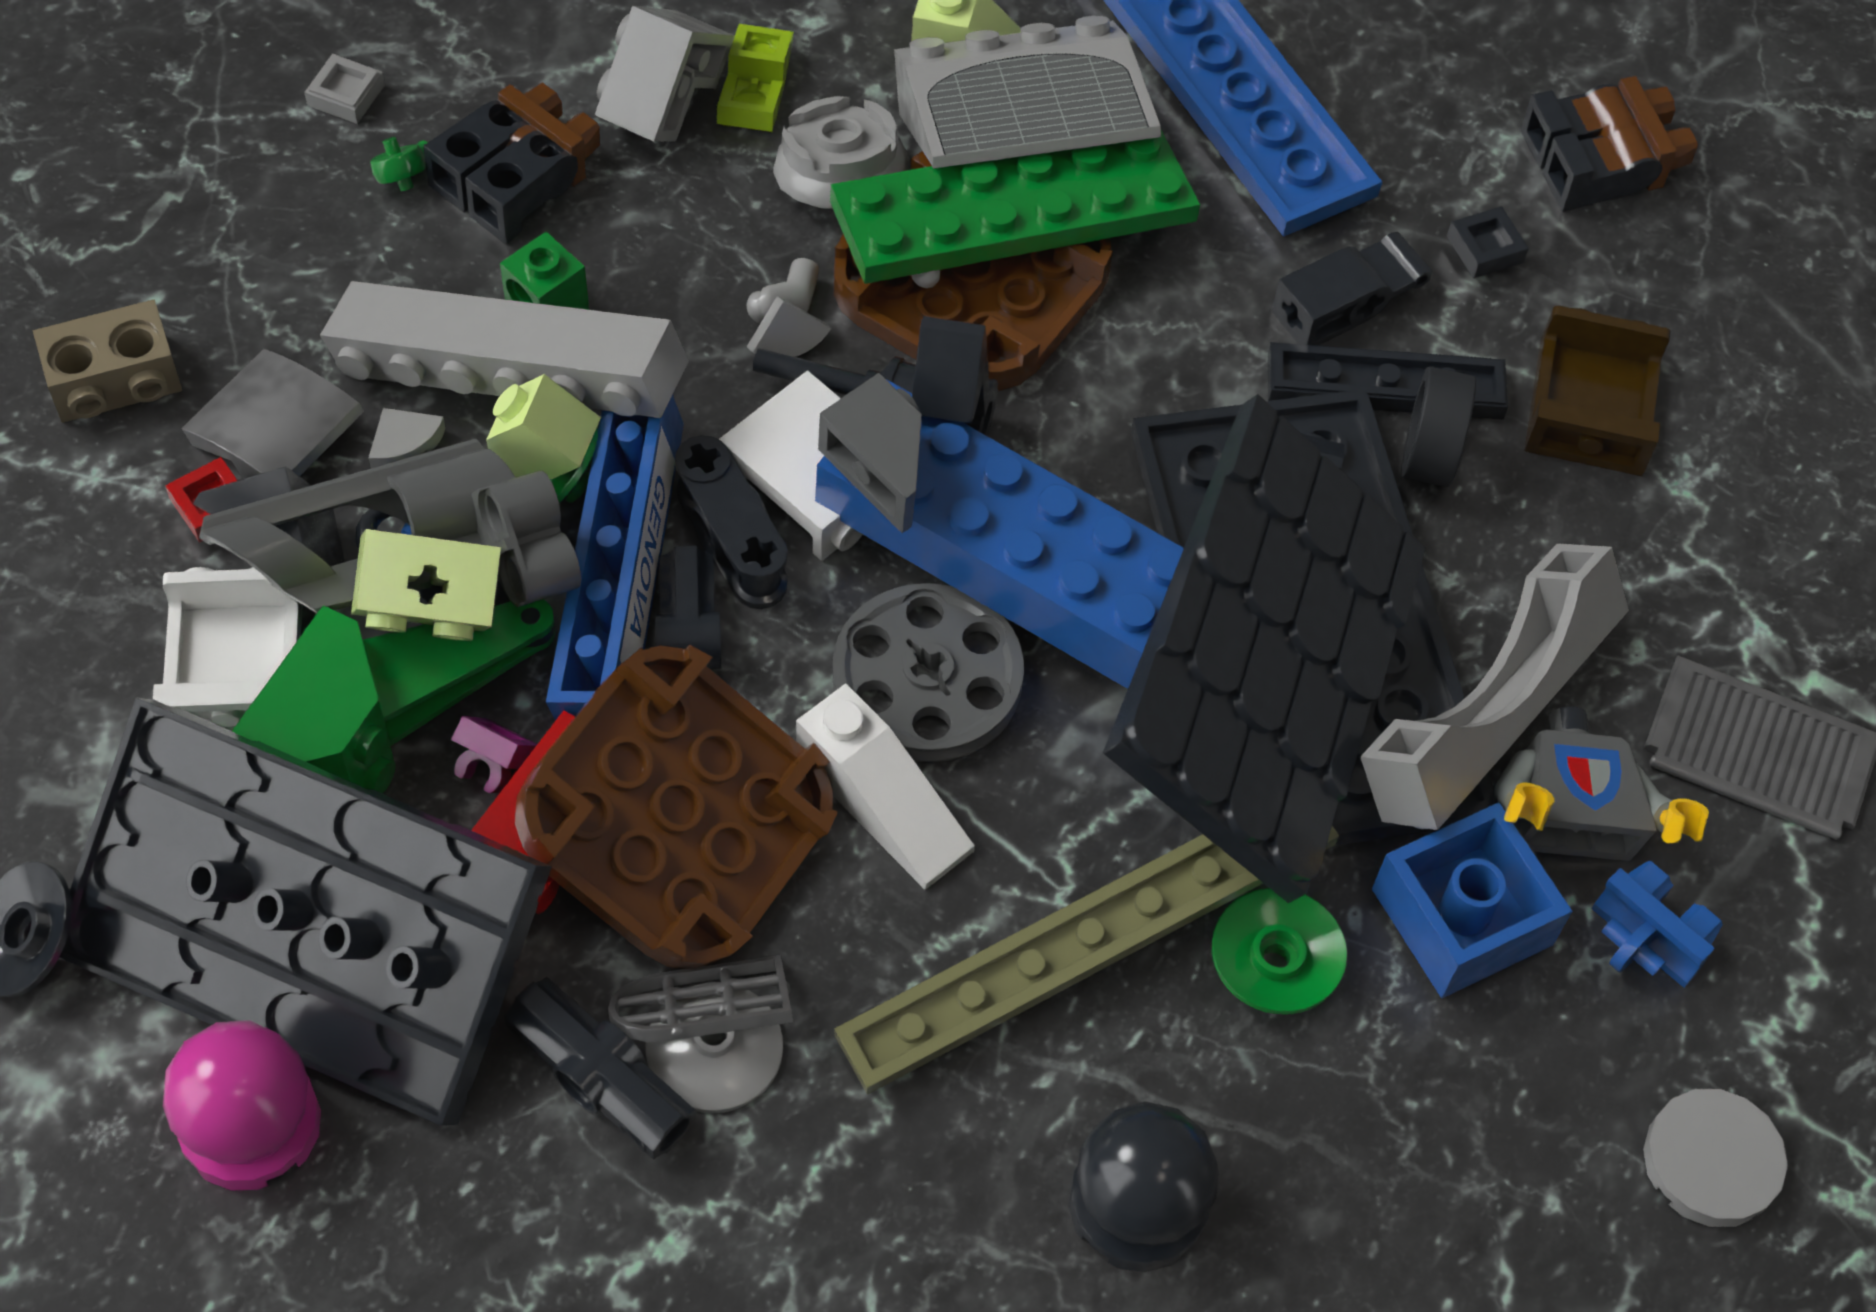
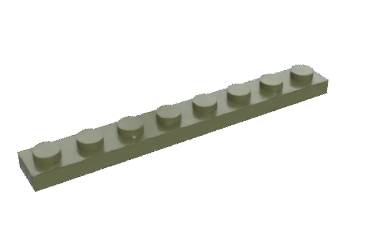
M1333 826L1331 827L1325 850L1334 846L1339 838ZM1202 834L834 1028L835 1037L868 1095L1263 883Z

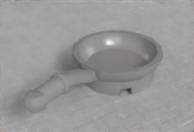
M834 96L814 100L796 109L789 116V127L787 130L783 127L782 143L777 151L773 173L780 189L796 201L818 208L833 209L830 203L831 184L909 170L910 158L900 137L897 135V124L888 110L876 102L865 99L864 108L850 106V97ZM940 270L912 275V279L920 287L932 288L940 279Z

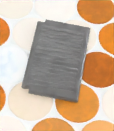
M1677 655L1644 748L1655 753L1650 759V766L1838 840L1842 835V828L1853 830L1856 825L1876 759V732Z

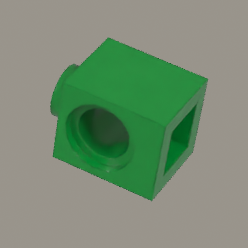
M544 232L500 262L505 300L589 310L585 266L547 232Z

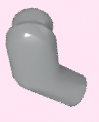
M797 258L791 264L786 282L768 285L762 288L761 291L753 292L747 301V311L751 319L761 323L777 296L807 312L810 308L820 272L818 264L810 259Z

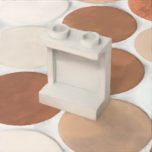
M807 370L719 438V440L728 447L744 477L749 479L811 534L813 538V554L823 561L836 549L846 551L861 538L862 534L841 522L840 515L815 502L817 464L824 457L818 450L820 413L841 398Z
M195 567L184 572L164 573L163 589L169 606L163 684H154L153 699L170 707L185 710L232 731L300 638L303 604L272 586L266 577L254 567L241 570H213Z

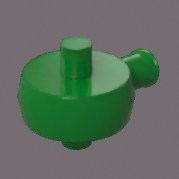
M396 137L382 141L386 152L374 157L370 161L372 174L379 184L397 181L400 191L412 189L414 185L411 176L422 172L426 168L423 146L428 142L422 140L417 144L399 147Z

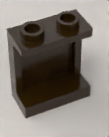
M1554 306L1540 342L1524 451L1643 476L1659 441L1661 423L1654 422L1660 365L1670 340V329L1639 320H1627L1593 313L1582 308Z

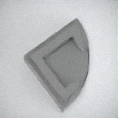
M777 296L747 348L755 354L758 348L796 357L811 350L820 343L831 328L825 322Z
M383 408L369 454L371 468L420 455L425 450L427 452L433 450L445 432L443 416Z

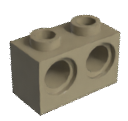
M155 299L33 330L47 386L61 423L79 418H92L105 411L139 402H152L163 396L183 391Z

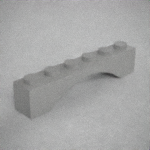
M1556 544L1526 576L1520 604L1508 637L1493 666L1478 686L1457 706L1437 717L1418 721L1395 719L1361 755L1366 776L1382 822L1413 826L1418 829L1438 830L1624 617L1629 609L1612 547Z

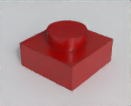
M222 457L165 485L171 502L199 543L203 541L199 538L203 518L209 514L193 504L200 492L238 481Z

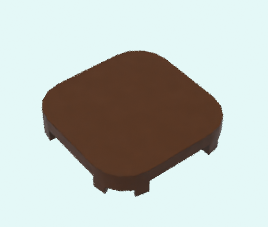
M923 151L911 158L910 170L932 166ZM843 234L835 247L834 297L841 312L857 326L917 360L920 326L923 316L985 325L989 379L997 380L998 391L1021 385L1035 374L1097 301L1109 279L1113 251H1111V241L1107 238L940 270V279L935 286L923 288L914 282L912 275L864 284Z
M689 645L686 649L656 646L643 650L641 647L609 674L528 774L516 797L515 826L523 849L530 857L552 866L549 877L645 955L667 967L696 969L718 962L735 953L753 937L750 932L818 839L829 833L838 811L832 810L833 789L825 769V765L829 764L830 761L817 745L812 743L806 748L802 747L709 669L706 665L713 657L692 645Z

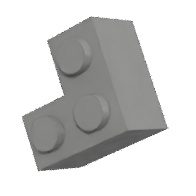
M632 6L630 14H627L622 19L617 29L616 45L618 49L612 66L605 71L598 84L597 98L600 101L595 115L654 142L676 141L694 89L717 88L735 35L677 10Z

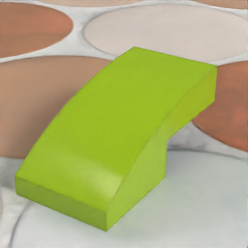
M746 24L738 25L728 55V74L717 104V124L773 131L786 80L793 44V31Z

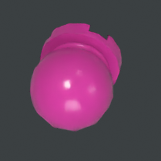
M251 1020L216 1022L185 1040L166 1069L163 1108L170 1129L178 1137L185 1158L206 1181L228 1190H259L268 1186L267 1180L283 1175L295 1163L299 1167L307 1160L319 1137L321 1109L300 1054L280 1034Z

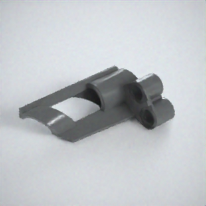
M477 439L204 516L199 536L201 540L209 545L215 543L234 553L266 577L272 586L316 613L319 612L323 605L333 610L352 606L358 558L330 567L301 542L275 526L345 505L365 507L398 518L410 525L411 534L414 536L501 547L497 579L515 607H521L569 592L581 586V572L578 559L570 540L565 534L561 533L559 527L561 522L559 502L548 475L544 471L539 470L515 477L499 455L491 449H484ZM423 571L414 582H408L407 589L417 591L434 587L435 585L430 583V573Z

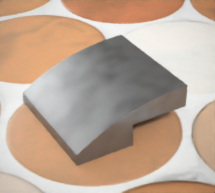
M263 349L182 427V430L192 446L231 460L243 479L285 466L300 477L364 410L359 402L325 378L295 361Z

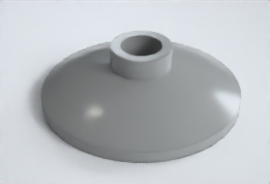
M719 982L703 983V984H698V985H695V986L707 985V984H714V983H719ZM749 990L734 991V997L741 999L758 997ZM714 994L676 1000V1006L684 1008L724 1002V998ZM665 1004L658 1011L666 1010ZM769 1006L739 1010L737 1015L771 1009ZM705 1015L699 1017L679 1019L678 1022L684 1023L705 1020L711 1018L725 1017L726 1015ZM661 1022L650 1024V1026L667 1025ZM777 1024L724 1032L727 1036L725 1041L716 1046L704 1043L701 1039L702 1036L670 1041L646 1042L647 1065L649 1069L690 1104L695 1111L702 1113L733 1111L756 1100L774 1081L783 1056L781 1028Z

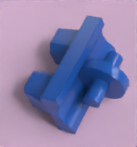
M1652 861L1645 862L1628 874L1620 868L1608 879L1605 884V890L1591 908L1607 922V925L1601 932L1619 947L1609 964L1619 973L1625 970L1633 961L1637 962L1652 976L1662 969L1685 988L1698 974L1715 949L1712 943L1723 926L1722 920L1704 905L1695 903L1680 918L1661 903L1674 885L1670 877Z

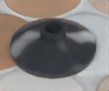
M36 861L22 863L10 869L0 878V996L17 997L35 988L52 970L64 948L71 922V896L63 875L56 868L48 864Z

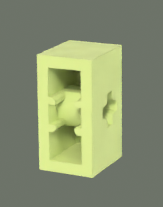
M366 529L360 538L351 615L366 616L365 627L369 629L406 632L407 622L434 625L432 635L434 637L472 641L474 630L485 631L492 626L501 547ZM423 571L430 573L431 584L442 587L441 593L431 597L427 604L419 602L420 595L418 591L407 589L408 582H414Z

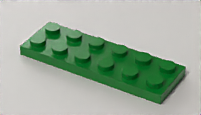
M1162 130L1161 137L940 168L929 166L834 183L830 187V203L864 284L1197 222L1200 203Z

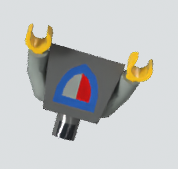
M1575 706L1562 707L1552 711L1548 716L1549 730L1539 732L1527 749L1513 754L1494 786L1495 798L1506 810L1504 820L1514 823L1532 852L1630 861L1653 836L1656 829L1662 832L1661 838L1666 843H1678L1682 834L1690 836L1695 842L1702 841L1709 815L1707 807L1697 801L1690 799L1670 800L1662 795L1639 764L1635 763L1629 743L1621 737L1590 734L1586 711Z

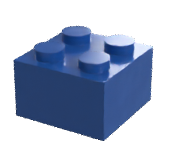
M1499 802L1386 854L1372 887V891L1441 999L1553 946L1573 912L1514 823L1504 820L1505 810Z

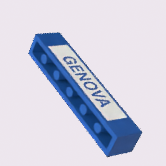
M673 395L661 418L641 415L622 416L612 411L604 410L601 412L598 440L593 454L575 547L581 572V586L566 594L546 698V704L555 721L563 710L576 716L609 674L641 647L645 650L660 565L659 556L662 553L676 473L675 456L681 444L684 426Z

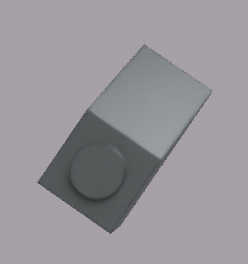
M878 373L820 413L818 450L901 533H904L912 527L922 414L909 393L903 389L896 390Z

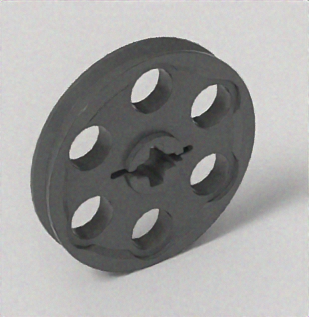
M931 583L901 586L883 592L867 601L856 610L843 626L833 654V690L835 692L846 683L858 696L868 690L885 692L890 696L892 704L887 710L876 714L891 728L914 762L935 763L955 760L970 755L991 743L1002 733L1013 718L1022 691L1024 675L1022 649L1013 628L1004 616L949 585ZM927 606L937 610L941 614L942 620L936 626L924 629L912 625L907 615L916 607ZM980 631L994 636L998 646L990 653L976 654L966 648L963 641L969 634ZM865 635H876L887 641L889 649L879 657L869 658L859 654L855 650L854 644ZM917 661L919 664H924L929 670L939 667V681L936 679L932 680L927 674H921L917 677ZM988 686L997 690L1002 696L1003 701L993 709L983 710L973 706L967 699V694L976 687ZM937 716L948 724L949 731L940 739L928 740L920 737L914 731L913 726L922 717Z

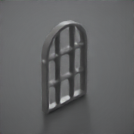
M781 955L702 966L696 969L661 972L641 977L622 986L611 997L608 1007L611 1023L620 1028L630 1039L645 1042L670 1041L793 1022L788 995L790 993V985L785 980ZM776 971L775 975L741 980L731 979V977ZM721 979V983L700 985L687 988L674 987L677 985ZM779 985L780 989L778 994L745 999L734 997V991ZM663 988V991L641 994L643 992ZM714 994L724 998V1002L684 1008L676 1006V1000ZM646 1004H665L666 1008L664 1011L624 1017L618 1015L620 1008ZM783 1005V1008L737 1015L739 1010ZM705 1015H726L725 1017L711 1018L705 1020L684 1023L678 1022L679 1019L699 1017ZM661 1022L662 1024H667L661 1026H644L645 1024H652Z

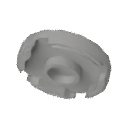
M1694 1089L1671 1099L1650 1124L1643 1148L1647 1175L1655 1189L1657 1190L1660 1187L1662 1193L1671 1201L1669 1206L1681 1216L1709 1227H1736L1763 1213L1782 1190L1788 1167L1783 1139L1769 1116L1747 1098L1722 1089Z

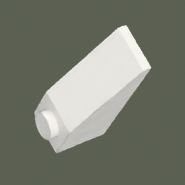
M846 683L796 720V742L804 748L815 743L830 761L829 764L825 765V769L833 789V796L924 890L928 889L974 852L975 846L891 728Z

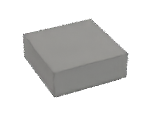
M332 54L304 92L307 106L358 124L385 86L383 72Z

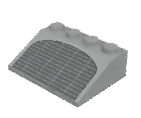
M1086 16L1077 19L1075 26L1055 28L1054 25L1048 23H1033L1021 27V33L999 35L996 31L980 30L966 34L965 40L944 43L942 39L934 37L913 40L910 42L909 48L894 49L899 115L933 168L1161 137V125L1128 36L1114 21H1109L1107 17Z

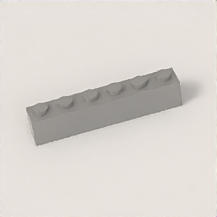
M351 281L320 334L343 375H348L354 379L365 380L370 378L399 382L409 387L421 385L451 389L461 394L473 392L501 396L511 385L517 384L520 386L545 374L588 408L612 411L622 416L641 415L661 418L689 362L671 320L356 281Z

